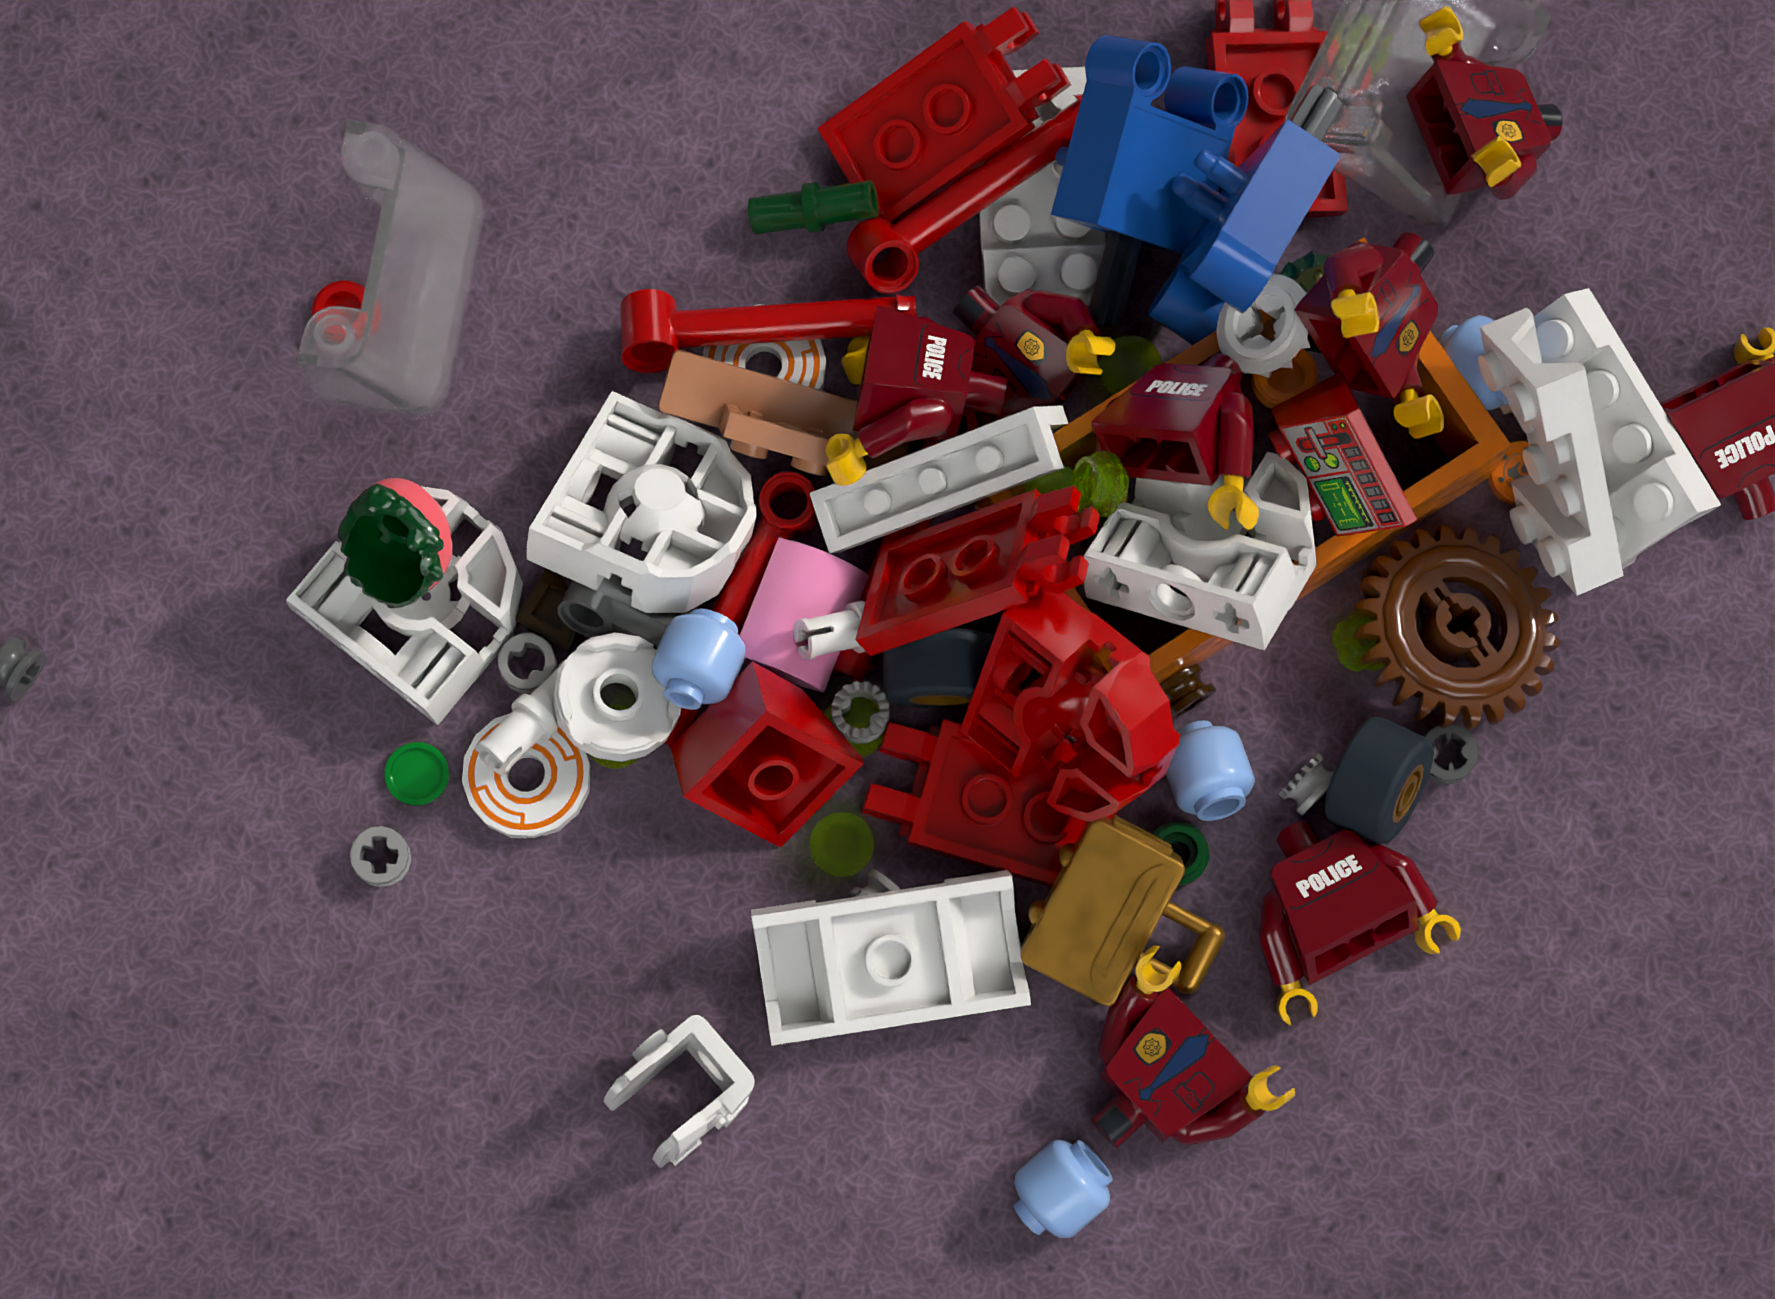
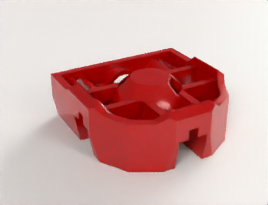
M1041 588L1038 589L1037 595L1029 597L1027 603L1007 609L1002 614L960 728L964 735L1017 778L1039 763L1049 771L1056 765L1061 767L1047 803L1060 813L1089 822L1116 813L1165 776L1179 745L1180 734L1173 728L1169 699L1150 670V657L1096 614L1086 611L1064 592L1057 594ZM1104 647L1112 652L1107 662L1114 666L1107 675L1094 667H1090L1095 652L1098 653ZM1034 668L1042 676L1022 690L1019 688V685ZM1069 734L1076 739L1074 744L1066 738Z

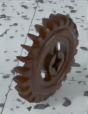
M1442 524L1435 531L1434 539L1427 531L1417 529L1410 539L1412 546L1406 541L1395 540L1389 547V553L1393 558L1379 556L1372 562V570L1380 577L1369 576L1364 578L1359 584V590L1374 598L1359 601L1353 608L1355 615L1372 619L1371 622L1360 626L1353 634V638L1355 640L1375 641V646L1362 656L1360 663L1365 665L1383 662L1385 665L1383 671L1375 679L1374 686L1380 687L1393 681H1397L1400 684L1392 701L1393 706L1401 705L1412 696L1418 698L1417 710L1414 716L1417 721L1427 716L1435 706L1439 707V727L1441 729L1451 725L1459 711L1462 713L1463 724L1466 730H1471L1479 724L1482 709L1490 725H1496L1502 721L1505 712L1504 705L1513 714L1522 711L1526 703L1524 693L1529 697H1534L1542 691V682L1538 675L1545 676L1554 670L1553 661L1544 652H1551L1560 645L1558 637L1545 630L1546 627H1551L1559 620L1556 612L1542 609L1541 606L1544 601L1551 597V591L1546 587L1534 588L1531 584L1539 573L1538 569L1535 566L1520 569L1517 563L1521 552L1517 548H1512L1504 555L1499 552L1500 541L1495 534H1491L1483 544L1478 543L1477 533L1471 526H1466L1462 530L1459 539H1456L1453 530L1448 525ZM1444 582H1461L1476 588L1492 602L1500 618L1502 637L1497 651L1486 638L1491 628V618L1485 604L1477 597L1467 593L1452 594ZM1421 598L1431 612L1422 620L1419 637L1416 629L1415 612ZM1453 623L1460 626L1462 630L1455 635L1447 628V626ZM1466 657L1473 668H1456L1446 663H1455Z

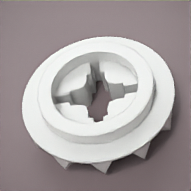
M1272 274L1257 299L1243 314L1227 303H1224L1217 323V340L1221 353L1231 357L1244 374H1258L1269 378L1271 372L1276 369L1293 368L1292 358L1299 350L1311 348L1307 338L1308 331L1294 311L1307 292L1289 277ZM1260 309L1278 319L1273 325L1276 332L1273 342L1262 335H1258L1264 329L1261 322L1263 317L1259 312Z

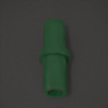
M871 180L820 188L817 182L806 183L802 185L801 191L748 199L750 226L756 235L798 228H807L809 233L824 231L825 225L876 218L879 212L876 187Z

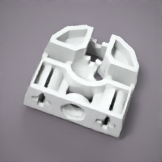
M612 391L531 524L527 540V560L596 591L604 577L610 579L612 574H616L622 578L621 585L633 590L632 607L645 613H686L719 594L732 573L740 554L752 537L756 520V506L753 499L751 475L731 453L726 440L722 437ZM691 442L698 446L697 453L704 456L691 479L678 469L669 466L676 444L686 448L687 444ZM601 473L618 480L608 494L603 511L587 505L597 487ZM634 503L637 508L628 518L622 509ZM633 538L642 541L641 550L649 552L645 560L642 562L620 552L621 540L628 545Z
M1267 452L1254 475L1243 480V493L1254 501L1259 509L1257 523L1250 530L1245 529L1237 521L1236 513L1233 510L1229 516L1228 530H1225L1208 512L1207 503L1210 495L1217 488L1223 486V478L1221 477L1218 478L1213 486L1136 478L1135 499L1132 504L1123 501L1117 503L1084 555V558L1089 563L1084 583L1086 597L1265 650L1317 565L1307 478L1286 458L1281 459L1278 454ZM1248 532L1253 538L1246 537V533ZM1291 559L1299 561L1298 566L1293 565ZM1169 585L1178 588L1188 597L1176 593L1169 587Z
M421 486L443 509L449 522L451 535L464 519L482 532L462 557L458 555L456 558L452 554L450 565L443 579L432 590L428 591L431 594L430 600L425 601L421 596L413 604L402 608L390 609L386 604L379 603L374 598L366 596L362 592V588L352 584L350 577L346 575L344 565L347 556L340 550L342 543L335 541L286 599V603L302 619L436 725H439L469 687L499 654L503 644L515 634L517 624L515 618L518 613L523 582L501 528L489 520H485L479 515L478 511L452 492ZM458 578L457 588L462 596L459 601H451L452 593L449 584ZM469 605L499 628L493 635V641L488 647L484 646L479 653L450 631L462 619ZM373 609L389 628L410 637L396 655L359 626Z

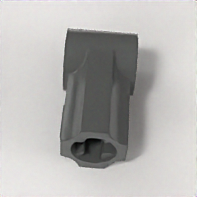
M612 574L610 579L604 577L597 591L576 581L571 582L558 606V615L570 629L589 638L611 633L639 636L654 645L653 648L657 650L669 622L676 616L690 614L692 611L690 610L686 613H645L631 606L633 590L621 585L622 578L616 574Z

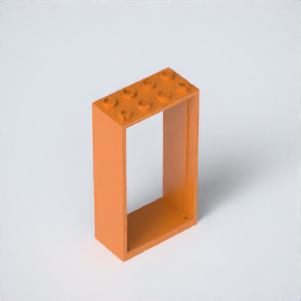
M1365 238L1359 240L1368 243ZM1324 263L1295 280V282L1308 293L1324 275ZM1260 309L1259 312L1263 317L1261 322L1264 329L1258 335H1262L1271 341L1275 338L1274 335L1276 334L1273 325L1278 319ZM1217 330L1166 363L1203 366L1214 354H1222L1218 345ZM1429 331L1420 349L1417 370L1424 389V396L1433 395L1441 407L1444 428L1441 432L1432 434V436L1450 462L1403 491L1417 518V521L1406 527L1338 537L1334 535L1315 548L1317 565L1296 601L1486 480L1495 471L1510 448V442L1431 331ZM1137 381L1053 433L1064 469L978 500L976 505H974L975 510L1037 489L1093 454L1097 437L1091 422L1106 408L1111 400L1122 395ZM1294 561L1292 564L1298 566L1299 561ZM1075 587L1064 592L1091 613ZM1189 628L1148 655L1150 657V670L1161 685L1182 670L1205 661L1234 641ZM1105 647L1098 653L1095 652L1090 667H1094L1107 675L1114 668V666L1107 662L1112 652Z

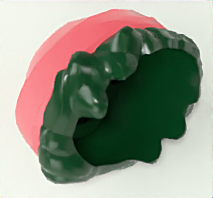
M387 478L367 487L350 504L347 514L338 529V539L342 543L340 550L347 556L344 571L350 577L351 583L361 587L362 592L366 596L386 605L402 608L415 603L443 579L452 559L451 531L443 509L426 490L406 479Z

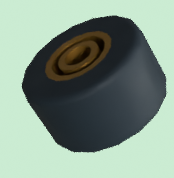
M951 628L884 651L883 692L887 701L896 705L917 708L968 707L994 636L977 630Z
M1382 717L1369 718L1349 740L1331 777L1325 802V812L1328 820L1347 830H1352L1357 835L1377 844H1386L1392 841L1408 822L1426 786L1434 755L1431 741Z

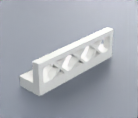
M1063 406L1029 408L868 470L861 479L851 485L839 486L834 483L809 493L829 554L848 550L1064 469L1051 431L1068 424Z

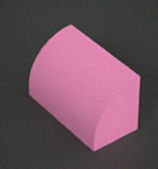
M778 538L740 633V637L746 646L743 663L749 666L753 661L794 685L824 693L840 651L816 656L810 660L803 659L797 649L801 646L809 645L808 640L795 643L794 624L799 619H810L842 612L847 604L860 601L869 575L854 565L827 552L799 542Z

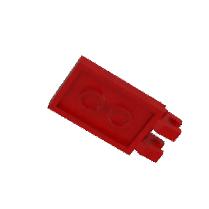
M1214 0L1216 29H1212L1210 36L1205 40L1208 70L1237 74L1244 79L1248 89L1247 110L1243 119L1235 128L1227 160L1237 167L1287 119H1291L1311 86L1315 84L1324 88L1329 86L1336 91L1331 31H1318V28H1313L1314 17L1311 0H1273L1275 28L1254 29L1252 0ZM1339 113L1321 142L1341 154V157L1304 218L1342 216L1348 211Z
M1012 7L987 25L981 23L976 28L973 24L963 21L817 128L849 183L871 180L874 183L879 207L878 217L876 218L888 220L894 225L1033 130L1035 128L1033 121L1040 117L1035 108L1049 103L1071 86L1060 65L1057 63L1051 64L1048 59H1043L1017 78L1005 60L1004 56L1017 52L1040 34L1027 12L1023 11L1020 13L1018 8Z
M1074 485L1041 494L1037 489L881 545L855 641L872 656L1027 603L1029 597L1038 594L1039 588L1061 594L1085 583L1089 565L1087 560L1082 555L1072 557L1071 561L1067 563L1064 562H1066L1069 545L1071 546L1096 534L1100 514L1092 506L1084 509L1080 514L1073 515L1078 511L1081 493Z
M943 719L939 728L930 725L927 733L889 722L884 731L878 753L919 764L911 793L908 794L871 783L866 793L861 814L901 824L898 836L908 838L906 845L996 872L1008 870L1013 877L1052 887L1063 867L1059 861L1060 848L1067 843L1075 844L1087 822L1086 820L1060 813L1047 803L1061 767L1056 765L1049 771L1039 763L1017 778L960 731L962 724ZM1117 812L1105 817L1112 819L1113 815H1117Z

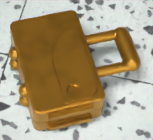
M1113 815L1112 819L1103 817L1092 822L1087 821L1075 844L1067 843L1060 848L1059 861L1063 867L1045 900H1036L1029 907V920L1032 925L1021 944L1020 955L1025 965L1101 1005L1111 1006L1116 1002L1133 968L1137 966L1138 961L1145 954L1143 950L1162 915L1198 934L1181 966L1179 975L1171 984V986L1184 994H1192L1199 989L1224 943L1225 932L1218 924L1211 923L1170 901L1185 872L1181 857L1172 852V845ZM1151 958L1152 968L1156 972L1169 974L1172 970L1170 966Z

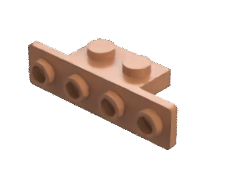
M675 350L672 354L658 402L660 411L719 428L723 437L732 439L729 448L736 452L755 458L766 459L768 450L793 456L790 465L794 468L820 476H827L828 469L826 466L829 458L825 449L828 440L832 436L842 433L849 434L854 440L859 437L857 431H852L857 400L682 350ZM910 441L904 442L876 458H872L869 455L863 456L867 465L866 470H871L906 456Z

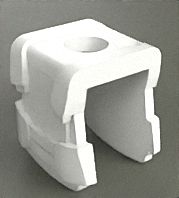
M700 1015L690 1016L668 1036L660 1029L645 1040L632 1054L637 1063L613 1083L604 1097L606 1106L611 1111H614L686 1049L720 1087L723 1093L673 1132L653 1155V1161L660 1168L668 1162H672L676 1166L702 1144L700 1138L714 1126L718 1130L723 1126L727 1128L746 1106L749 1095L754 1087L755 1081L752 1073L706 1019Z

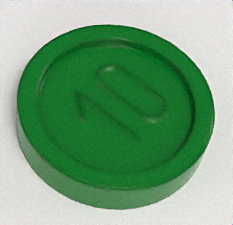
M423 742L405 744L395 750L386 763L385 782L387 788L403 804L410 806L430 804L443 794L448 785L449 767L442 753L430 744Z

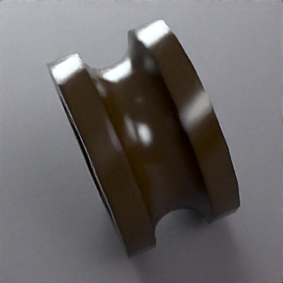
M1199 663L1182 670L1160 685L1169 699L1172 721L1200 705L1216 692V688L1212 683L1205 684L1201 680L1203 668Z

